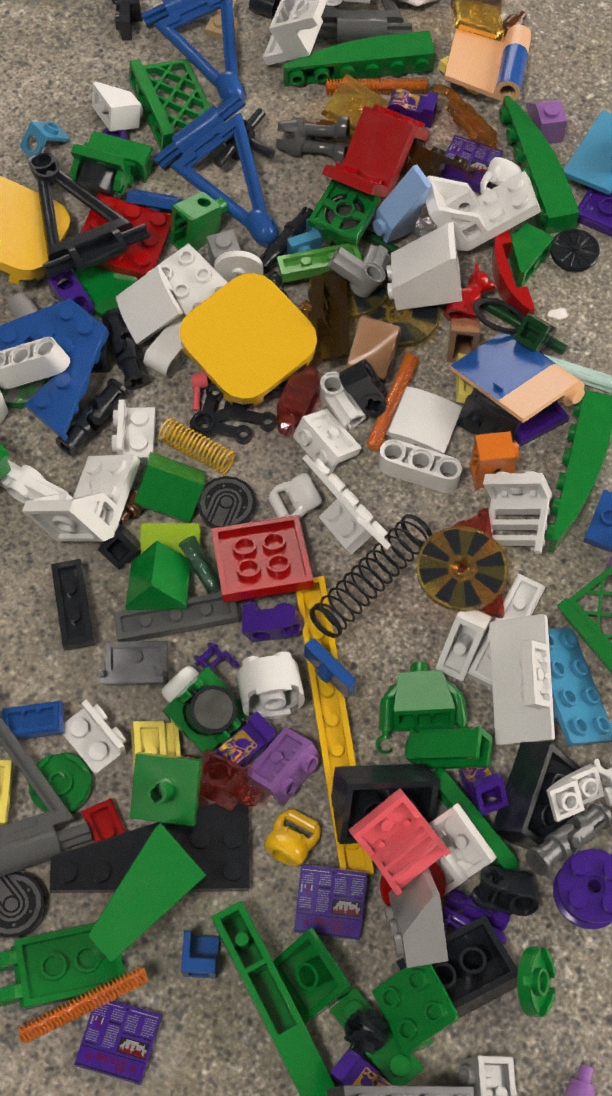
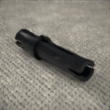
M303 207L292 221H288L282 233L259 257L263 262L264 274H268L277 263V256H282L287 252V239L305 232L306 219H309L313 212L311 208Z

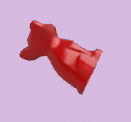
M478 263L475 264L469 277L468 286L462 289V301L448 303L443 313L447 320L451 321V318L476 320L473 304L478 299H481V293L492 291L495 288V283L489 280L488 275L479 271Z

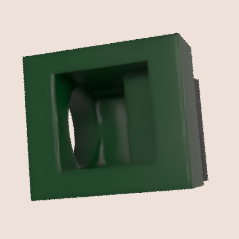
M527 314L513 339L536 352L548 346L557 328L539 317Z

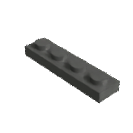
M222 592L188 598L187 609L121 610L113 612L118 642L139 641L239 622L235 601L223 603Z

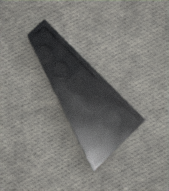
M248 792L198 808L196 825L194 826L156 822L51 857L50 893H114L149 836L160 823L206 874L189 892L249 891Z

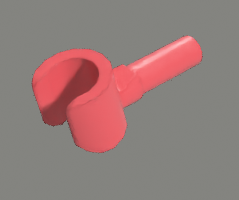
M204 372L194 373L191 376L194 412L200 411V389L207 388L208 386L207 375Z

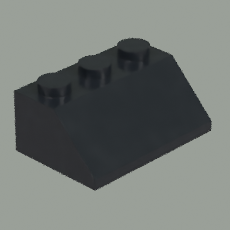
M521 742L505 787L509 806L498 809L492 826L493 830L509 843L528 850L531 847L540 846L544 843L546 836L564 825L574 816L572 815L558 822L554 821L546 790L561 778L581 767L552 743Z
M426 764L335 767L331 799L339 844L358 843L349 832V829L399 788H401L425 820L430 823L434 820L440 780Z
M486 915L445 936L448 961L434 963L432 966L458 1013V1019L517 988L518 970ZM404 958L396 961L399 971L406 967Z

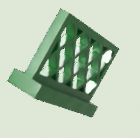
M187 58L149 65H142L140 59L130 61V85L137 100L142 104L145 118L160 151H162L173 142L172 136L175 135V127L178 126L183 129L189 124L181 120L184 115L195 119L210 108ZM183 68L185 74L182 77L172 71ZM156 73L162 77L158 81L149 77L148 74ZM168 78L172 81L177 82L178 84L174 88L170 85L165 84L164 82ZM182 86L193 89L192 95L181 91ZM159 89L170 94L168 99L157 95ZM178 97L187 102L182 106L173 102V99ZM195 104L203 110L201 113L189 109L190 105ZM167 108L179 112L177 117L167 114L165 112Z
M611 565L571 598H565L557 607L562 616L612 674V643L610 642L612 635L604 634L600 630L601 617L612 618V613L602 612L603 596L612 597V592L604 591L605 580L612 576ZM600 585V591L594 590ZM586 595L599 596L598 611H584L578 604V601ZM589 616L597 617L596 624Z

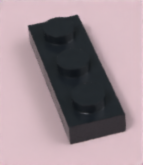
M81 559L51 564L64 651L95 645Z

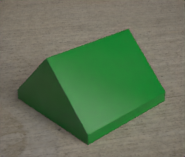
M150 452L133 504L189 523L204 488L205 471Z
M159 541L154 542L131 562L125 604L126 610L187 609L191 560Z
M313 928L303 933L273 961L305 1023L333 1006L350 992V984Z

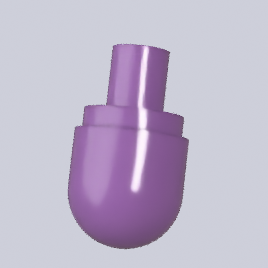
M580 1064L577 1079L571 1078L570 1083L567 1085L565 1096H595V1086L590 1084L594 1068Z

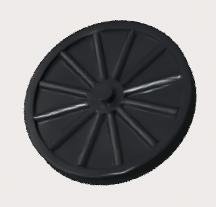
M568 229L554 237L550 253L554 262L561 268L579 272L591 268L596 263L600 249L597 240L588 232L579 229Z

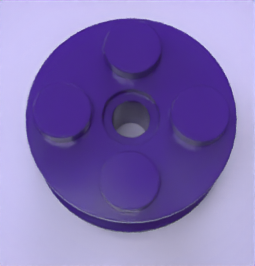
M595 849L582 850L569 857L558 871L553 883V897L559 912L570 923L584 929H600L612 923L611 854ZM588 887H591L595 893L591 892Z

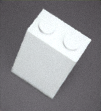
M453 222L446 223L391 253V265H387L388 281H392V283H387L389 300L394 299L396 310L462 301L460 265Z

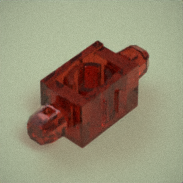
M307 366L302 370L301 374L294 372L290 376L277 403L278 432L280 434L290 435L295 427L299 425L302 417L311 414L319 396L317 394L319 380H317L318 370L315 367Z
M208 749L201 758L192 754H184L182 756L202 759L199 795L230 811L233 810L238 802L246 806H255L261 798L260 791L249 783L248 770Z

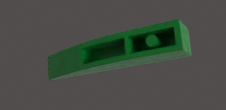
M430 31L363 38L310 53L309 56L300 57L283 65L284 87L326 83V79L328 81L329 79H338V81L339 79L341 81L344 79L345 81V79L355 80L433 72L435 52Z
M504 96L502 108H499V119L501 124H505L508 143H512L514 161L519 163L522 172L525 171L534 189L541 212L535 215L537 224L541 225L543 231L547 234L576 229L580 212L565 172L555 152L524 110L510 96Z
M584 390L585 393L582 400L574 405L572 416L577 417L576 424H570L567 440L572 441L570 448L565 447L561 463L567 466L565 473H559L556 489L561 490L559 498L554 497L550 514L555 515L554 523H548L545 540L550 541L548 552L554 553L570 532L595 486L612 432L611 395Z
M242 901L211 916L213 925L299 1095L327 1096V1089L334 1088L335 1085Z

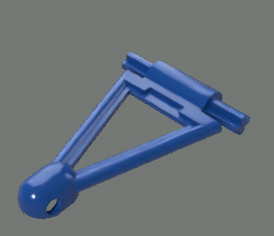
M162 0L163 4L141 14L147 27L155 24V27L216 87L222 103L236 92L243 101L245 100L246 92L238 77L232 0ZM218 9H221L225 71L219 73L176 31V29Z
M236 92L217 108L212 105L172 136L173 142L156 154L154 159L162 169L172 163L171 169L214 200L218 197L223 198L228 205L227 213L247 228L257 244L267 247L279 236V228L266 210L242 113L234 115L246 106L243 99ZM233 136L253 208L250 212H247L192 169V167Z

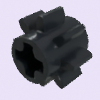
M369 1008L366 1014L361 1010H357L356 1013H353L347 1019L344 1027L346 1034L344 1040L351 1043L349 1049L362 1056L365 1051L373 1055L375 1051L383 1047L387 1039L386 1028L388 1025L381 1021L382 1015Z

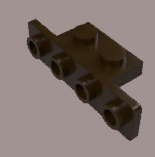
M415 138L401 171L402 175H406L412 166L418 165L426 177L430 175L440 178L447 164L471 175L475 173V170L468 166L469 160L455 155L454 159L446 157L448 152L433 146L432 150L424 148L426 143Z
M334 271L311 277V289L308 290V298L311 304V311H308V320L321 337V359L323 362H330L347 358L350 355L348 281Z

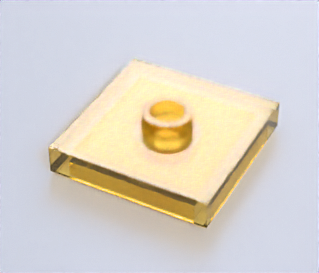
M451 0L453 22L456 29L497 41L502 40L504 29L500 8L475 0Z
M346 74L321 114L334 123H337L338 118L342 115L349 116L350 134L353 135L364 105L373 108L375 103L386 108L389 102Z

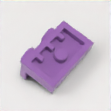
M285 727L247 770L245 775L251 782L269 792L275 801L283 806L296 793L299 786L310 773L315 771L322 757L310 740Z

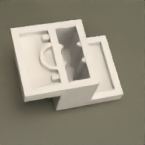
M327 0L280 1L269 27L272 36L263 55V60L267 66L276 63L282 64L288 60L310 55L323 23L321 16Z

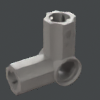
M371 245L367 249L362 261L344 248L338 247L329 260L327 267L349 281L355 294L362 298H367L384 281L386 277L385 270L390 257L388 249L382 245Z

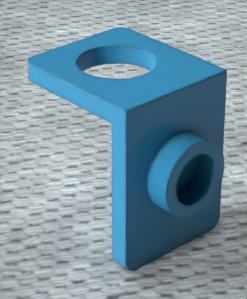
M31 121L21 141L20 148L31 158L42 152L47 140L69 142L70 137L59 125L51 121H46V123ZM32 136H35L37 140V147L34 151L29 146Z

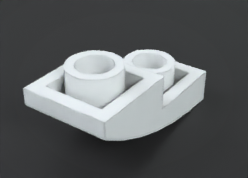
M588 764L566 775L546 790L554 821L557 822L584 811L585 804L605 796L598 768L592 764Z

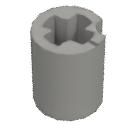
M22 292L12 296L7 304L16 319L38 311L29 296Z

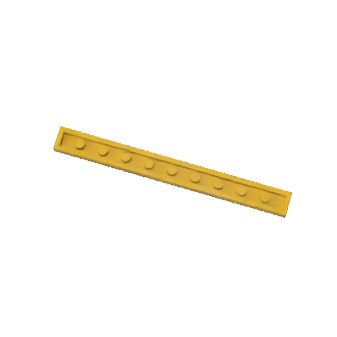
M324 576L313 577V589L295 591L298 611L304 618V627L302 629L303 642L305 645L312 638L316 639L338 661L335 638L328 637L319 631L310 619V609L314 604L320 603L323 596L327 595ZM328 598L324 599V604L329 605ZM315 610L316 617L321 625L334 633L333 626L325 615ZM306 659L339 868L367 871V877L374 876L372 859L359 843L339 844L337 840L331 799L335 767L356 766L345 697L330 682H323L316 674V668Z

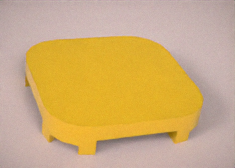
M0 176V270L10 274L8 282L19 285L20 280L36 278L39 281L45 275L42 264L49 262L39 193ZM53 200L60 242L67 237L70 216L62 204Z
M256 273L242 274L229 281L190 311L183 319L180 327L181 347L187 358L190 357L220 389L224 399L231 404L235 402L242 405L253 404L255 406L263 402L265 395L303 365L307 367L310 364L317 345L316 330L308 318L274 282L266 276Z

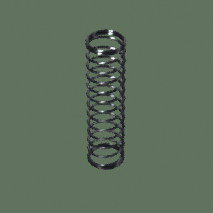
M404 515L396 523L395 528L389 530L385 539L388 538L390 544V538L398 540L405 550L412 554V558L406 559L392 545L390 548L405 563L404 567H400L385 553L381 543L375 544L373 550L368 551L366 557L361 558L358 565L353 566L351 572L346 573L343 580L337 582L336 588H331L328 595L323 596L320 603L314 604L310 609V619L316 628L328 637L338 638L342 634V630L347 629L346 621L354 622V613L362 614V606L368 607L370 599H377V591H384L385 584L392 583V576H399V569H406L407 562L414 560V554H420L422 551L421 547H425L429 541L432 542L433 535L426 522L416 515ZM410 518L418 522L427 532L428 537L420 527H418L414 523L405 521V519ZM405 523L418 529L425 537L426 542L413 536ZM397 530L404 532L419 547V551L413 552L407 543L399 538ZM392 531H395L396 537L390 535ZM380 545L382 552L375 550L376 547ZM375 552L384 555L396 567L397 574L390 573L378 561ZM373 553L375 559L368 558L369 554ZM366 560L368 567L361 565L362 561ZM368 560L376 562L389 575L390 581L382 580L372 570ZM358 567L360 574L353 573L354 569ZM361 567L369 570L382 583V589L374 587L365 578ZM351 575L353 582L346 580L347 576ZM353 575L362 578L374 590L375 596L372 597L366 594L358 586ZM344 583L346 590L338 588L339 584ZM346 583L355 586L366 597L368 603L363 604L351 594ZM336 590L338 598L330 596L331 592ZM338 590L349 595L360 607V612L351 609L343 601ZM325 598H328L330 605L323 603ZM331 598L339 601L349 610L353 617L352 620L341 615L333 605ZM323 606L333 610L343 620L345 627H341L335 615ZM315 610L322 612L328 621L337 628V634L328 631L321 625L316 617Z

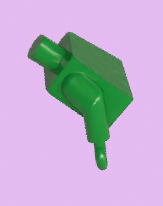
M418 661L410 665V672H401L398 675L397 684L391 685L381 698L378 730L382 731V735L376 740V749L382 754L392 752V748L382 750L379 744L382 739H390V732L409 731L410 728L416 731L425 729H454L455 723H457V728H469L466 725V721H469L464 694L452 682L446 681L443 672L440 670L429 671L428 665L425 662Z

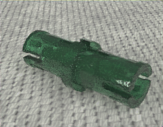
M195 535L180 542L178 546L192 566L190 568L192 574L198 576L207 594L221 591L219 576L212 566L213 560L211 557L206 556Z

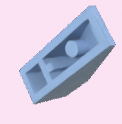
M418 165L412 166L377 208L372 224L376 234L381 236L386 244L413 231L432 188L431 183Z

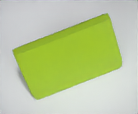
M141 524V553L154 542L159 541L188 559H200V524Z

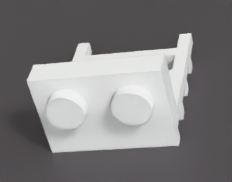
M527 471L525 473L510 474L508 472H497L496 474H485L483 485L491 498L485 532V536L489 540L483 545V553H490L491 546H535V554H542V547L545 546V530L548 528L547 515H550L549 503L553 496L543 473ZM496 515H540L539 519H496ZM493 530H537V535H493Z

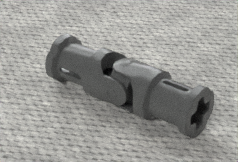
M600 802L591 803L585 813L575 815L564 825L545 837L544 843L540 846L528 849L525 854L528 866L540 876L548 874L551 866L558 861L564 862L577 852L581 846L592 841L595 833L601 829H608L611 826L612 815L609 809Z

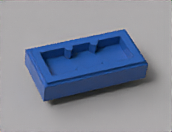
M133 189L127 192L126 202L147 205L149 209L162 212L163 208L172 210L173 205L185 199L179 196Z
M603 490L583 542L608 552H612V492Z
M312 638L304 645V657L316 668L315 672L323 682H330L348 699L355 693L356 679L316 639Z
M61 701L4 708L2 709V718L17 740L64 734L65 704Z

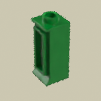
M93 131L89 141L86 140L84 146L123 156L133 177L140 178L144 183H146L155 164L154 160L149 159L153 151V146L96 131Z
M477 726L474 729L419 730V732L410 728L409 738L405 743L406 759L412 764H426L429 769H437L439 767L442 769L489 768L493 737L481 726Z

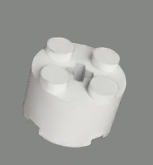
M279 652L274 656L261 658L250 656L242 660V667L237 673V681L242 709L245 715L249 716V712L255 713L258 711L265 720L277 719L291 714L290 708L298 705V709L303 706L305 696L297 662L292 659L291 653Z

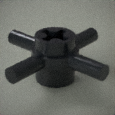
M258 108L248 121L244 120L252 153L255 151L272 159L275 150L255 140L254 129L266 116L265 111ZM234 136L225 142L226 146L214 159L213 162L217 167L221 168L230 157L240 160Z

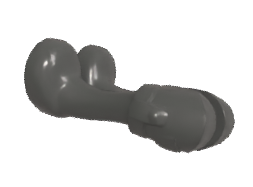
M342 115L338 118L337 123L332 125L309 124L305 122L304 118L300 117L279 121L277 131L288 134L294 133L295 135L294 140H291V138L276 139V148L288 152L291 156H301L303 152L326 154L334 158V163H343L348 150V143L307 140V137L318 136L349 140L350 117Z

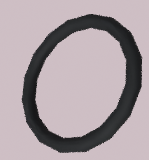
M481 298L473 304V312L476 318L485 326L501 333L516 334L520 327L513 329L504 328L490 322L480 313L479 306L481 304L489 303L502 306L513 312L519 318L521 324L525 319L524 315L516 307L496 298Z

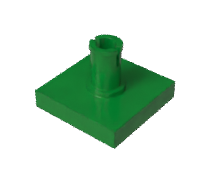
M145 752L136 753L130 819L185 826L196 825L202 759Z

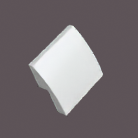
M160 266L155 267L116 296L121 315L136 344L144 343L184 314L173 297L171 291L174 289Z
M407 386L404 389L386 435L395 440L412 445L416 444L422 448L444 454L462 407L436 394Z
M459 803L429 823L451 852L448 856L443 855L436 861L445 875V894L497 858Z

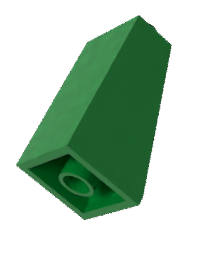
M161 823L149 836L88 935L91 939L88 946L101 961L107 957L112 962L206 876Z

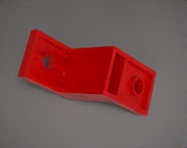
M375 103L373 108L364 105L343 163L336 162L335 166L326 164L322 175L367 194L387 198L396 187L414 138L427 141L431 131L423 129L425 123Z

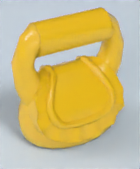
M293 808L286 809L277 816L272 832L265 840V850L279 862L291 867H298L306 860L308 851L319 841L321 827L318 821ZM285 819L313 833V835L307 838L304 834L298 833L289 826H284Z

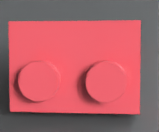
M401 788L349 829L351 835L371 857L397 896L403 892L402 888L443 855L448 856L451 853Z

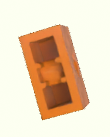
M511 431L475 435L469 463L474 489L485 488L483 485L485 474H496L497 472L515 473V460L519 459V448L517 442L512 441Z

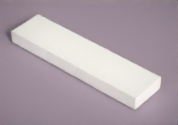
M518 573L494 621L531 616L546 586ZM488 631L466 677L492 689L490 633Z

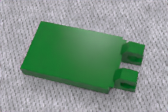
M95 923L14 940L15 946H11L10 951L0 953V972L14 968L16 984L0 988V1007L19 1002L20 1008L24 1007L25 1010L72 1000V998L76 999V996L81 998L80 994L85 997L84 992L89 995L88 990L92 993V988L96 991L95 987L100 989L99 985L104 987L103 983L107 986V981L110 984L112 983L110 979L115 982L114 977L119 980L118 975L123 978L122 973H124L121 954L110 962L107 957L101 961L88 946L91 941L88 935Z

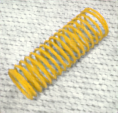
M173 418L167 419L159 431L158 439L160 442L175 448V450L190 456V458H194V460H198L199 463L205 464L221 475L229 470L234 461V451H230L229 448L226 449L225 446L222 447L221 444L218 445L217 442L214 443V440L210 441V438L206 439V436L202 437V434L187 428L186 425L183 426L182 423L179 424ZM169 420H171L164 430L162 439H160L163 427ZM171 424L170 429H169L168 433H167L166 436H165V433H166V431H167V428H168L169 425ZM197 434V436H196V438L194 439V441H193V443H192L190 449L188 450V447H189V445L191 444V442H192V440H193V438H194V435ZM212 442V446L209 448L205 458L203 459L204 454L206 453L210 443ZM216 444L215 449L213 450V452H212V454H211L209 460L207 461V458H208L209 454L211 453V451H212V449H213V446ZM220 446L219 451L217 452V454H216V456H215L213 462L211 463V460H212L213 456L215 455V453H216V451H217V448ZM224 448V451L221 454L218 462L215 464L218 456L220 455L221 450ZM228 450L227 455L225 456L222 464L219 466L225 452ZM231 454V457L227 465L223 468L224 463L226 462L228 456Z

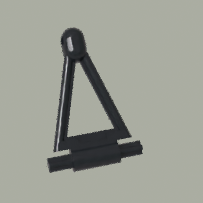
M39 153L28 160L30 170L38 185L49 262L42 265L48 278L71 269L78 273L127 253L128 246L150 238L145 224L133 228V223L61 171L59 163L53 154ZM57 183L108 221V223L59 242L51 186Z

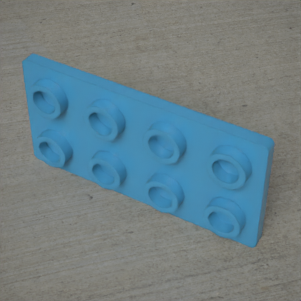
M602 110L563 170L566 178L608 195L612 193V113Z
M548 629L554 724L559 721L569 746L611 743L612 726L573 629Z

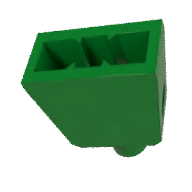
M199 192L173 205L170 243L178 250L190 244L198 251L207 243L206 236L219 233L221 215L228 210L226 201L221 197L214 200L205 192Z

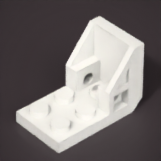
M525 171L511 177L478 197L468 183L430 175L426 177L432 185L425 201L429 216L438 228L446 223L453 222L457 250L470 251L541 212L530 178Z
M135 454L88 456L73 497L68 493H61L27 500L22 512L56 541H106L113 538L141 460Z

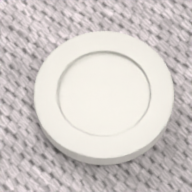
M229 251L216 258L214 269L229 282L242 274L256 273L263 275V262L256 255L246 251Z

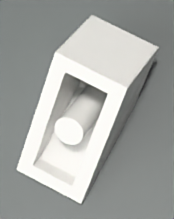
M98 82L93 83L92 107L110 131L139 128L143 108L132 92Z
M473 608L461 609L454 620L435 669L464 681L481 646L492 617Z

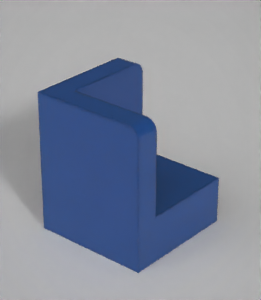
M184 930L181 962L183 977L217 979L218 937L196 936L190 930Z

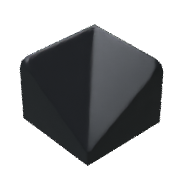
M120 524L115 531L114 537L103 541L97 550L120 570L140 550L141 543Z

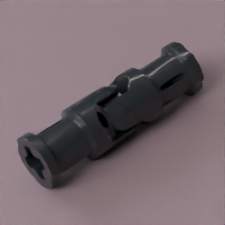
M118 308L108 310L101 316L102 324L109 331L108 341L112 347L117 366L124 374V385L129 390L142 388L148 383V375L143 372L141 367L142 359L137 345L124 322Z
M110 378L107 381V387L99 396L95 395L88 405L71 421V427L66 433L68 436L67 440L64 441L59 436L55 439L58 447L69 456L75 457L78 454L77 449L84 441L91 439L104 424V421L111 417L119 400L126 399L129 396L125 386L116 379Z

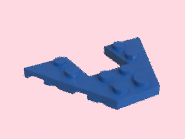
M70 298L0 325V351L44 337H52L69 356L70 363L67 369L50 379L24 404L28 411L64 441L68 438L66 433L73 415L78 413V403L84 397L90 383L89 375L94 363H98L101 348L105 345L109 336L106 326Z

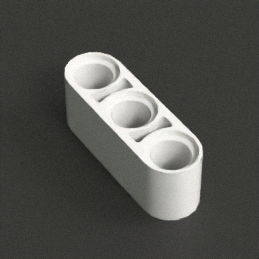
M183 315L165 327L148 348L143 360L146 366L168 378L187 359L182 351L180 327L185 318Z
M44 337L0 351V387L2 389H10L58 375L67 369L70 358L52 337Z
M395 439L385 441L380 447L379 468L384 474L442 493H451L458 488L462 466L456 458ZM388 456H395V457H397V459H394V460H393V459H389V458H387V457H388ZM420 464L425 466V468H417L414 465ZM443 473H450V474H452L453 476H452V477H446V476H444V475H442V474H443Z

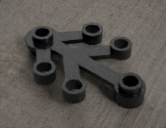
M288 378L278 385L281 389H273L264 396V400L270 397L281 398L286 395L289 388ZM214 383L206 388V400L203 410L195 413L190 420L191 430L202 434V437L210 438L214 434L234 437L236 442L241 445L248 444L251 441L252 432L250 427L247 425L236 427L222 422L234 419L258 424L265 432H270L276 427V417L273 413H259L247 410L253 407V404L242 405L235 402L231 404L226 400L224 408L214 413L216 403L223 398V393ZM212 391L219 392L217 395L210 394ZM268 419L271 420L272 423L265 424L263 423V421ZM203 424L208 425L206 428H200ZM242 432L248 434L246 437L239 436V434Z

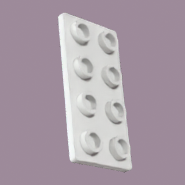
M190 244L185 245L157 265L161 267L174 290L171 293L184 314L182 315L184 317L228 283Z
M306 454L302 459L337 498L319 518L342 546L352 555L373 536L386 549L391 547L392 545L385 539L388 532L376 520L373 523L370 522L373 519V515L362 504L358 507L356 506L359 502L358 498L348 488L344 491L342 490L346 485L335 473L328 475L331 470L319 458L313 461Z
M538 614L490 622L489 633L496 745L502 746L520 744L521 742L554 740L555 731L547 615Z

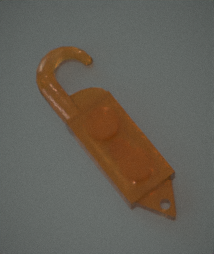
M433 84L430 87V91L434 93L439 92L448 99L446 110L453 117V121L466 130L467 136L473 141H482L492 149H495L498 144L496 140L497 132L453 89L443 84Z

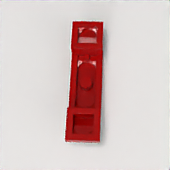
M507 230L495 237L492 252L493 277L502 300L516 307L526 317L527 314L533 315L535 308L528 287L516 288L507 261L512 246V240Z

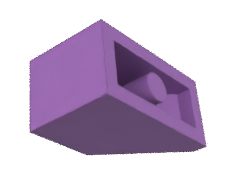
M552 99L527 102L526 108L530 119L542 132L548 143L563 142L567 118L562 102Z

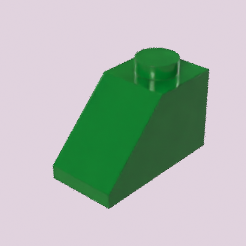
M528 222L520 230L515 229L510 236L512 246L509 261L517 288L523 287L548 257L554 238Z

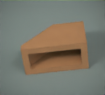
M451 318L447 362H456L459 353L467 355L478 348L481 329L479 321L468 318Z

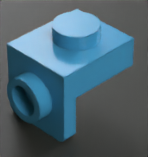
M306 219V233L287 239V254L321 248V242L324 241L322 232L308 226V219Z

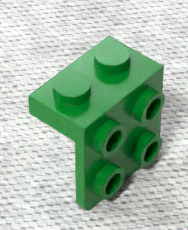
M432 964L410 968L405 967L372 990L404 1054L424 1050L433 1044L432 1037L458 1020V1013Z

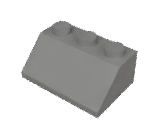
M427 868L402 888L403 892L399 896L391 890L388 894L390 906L384 907L387 927L390 928L396 955H403L407 968L448 961L440 894L429 868Z

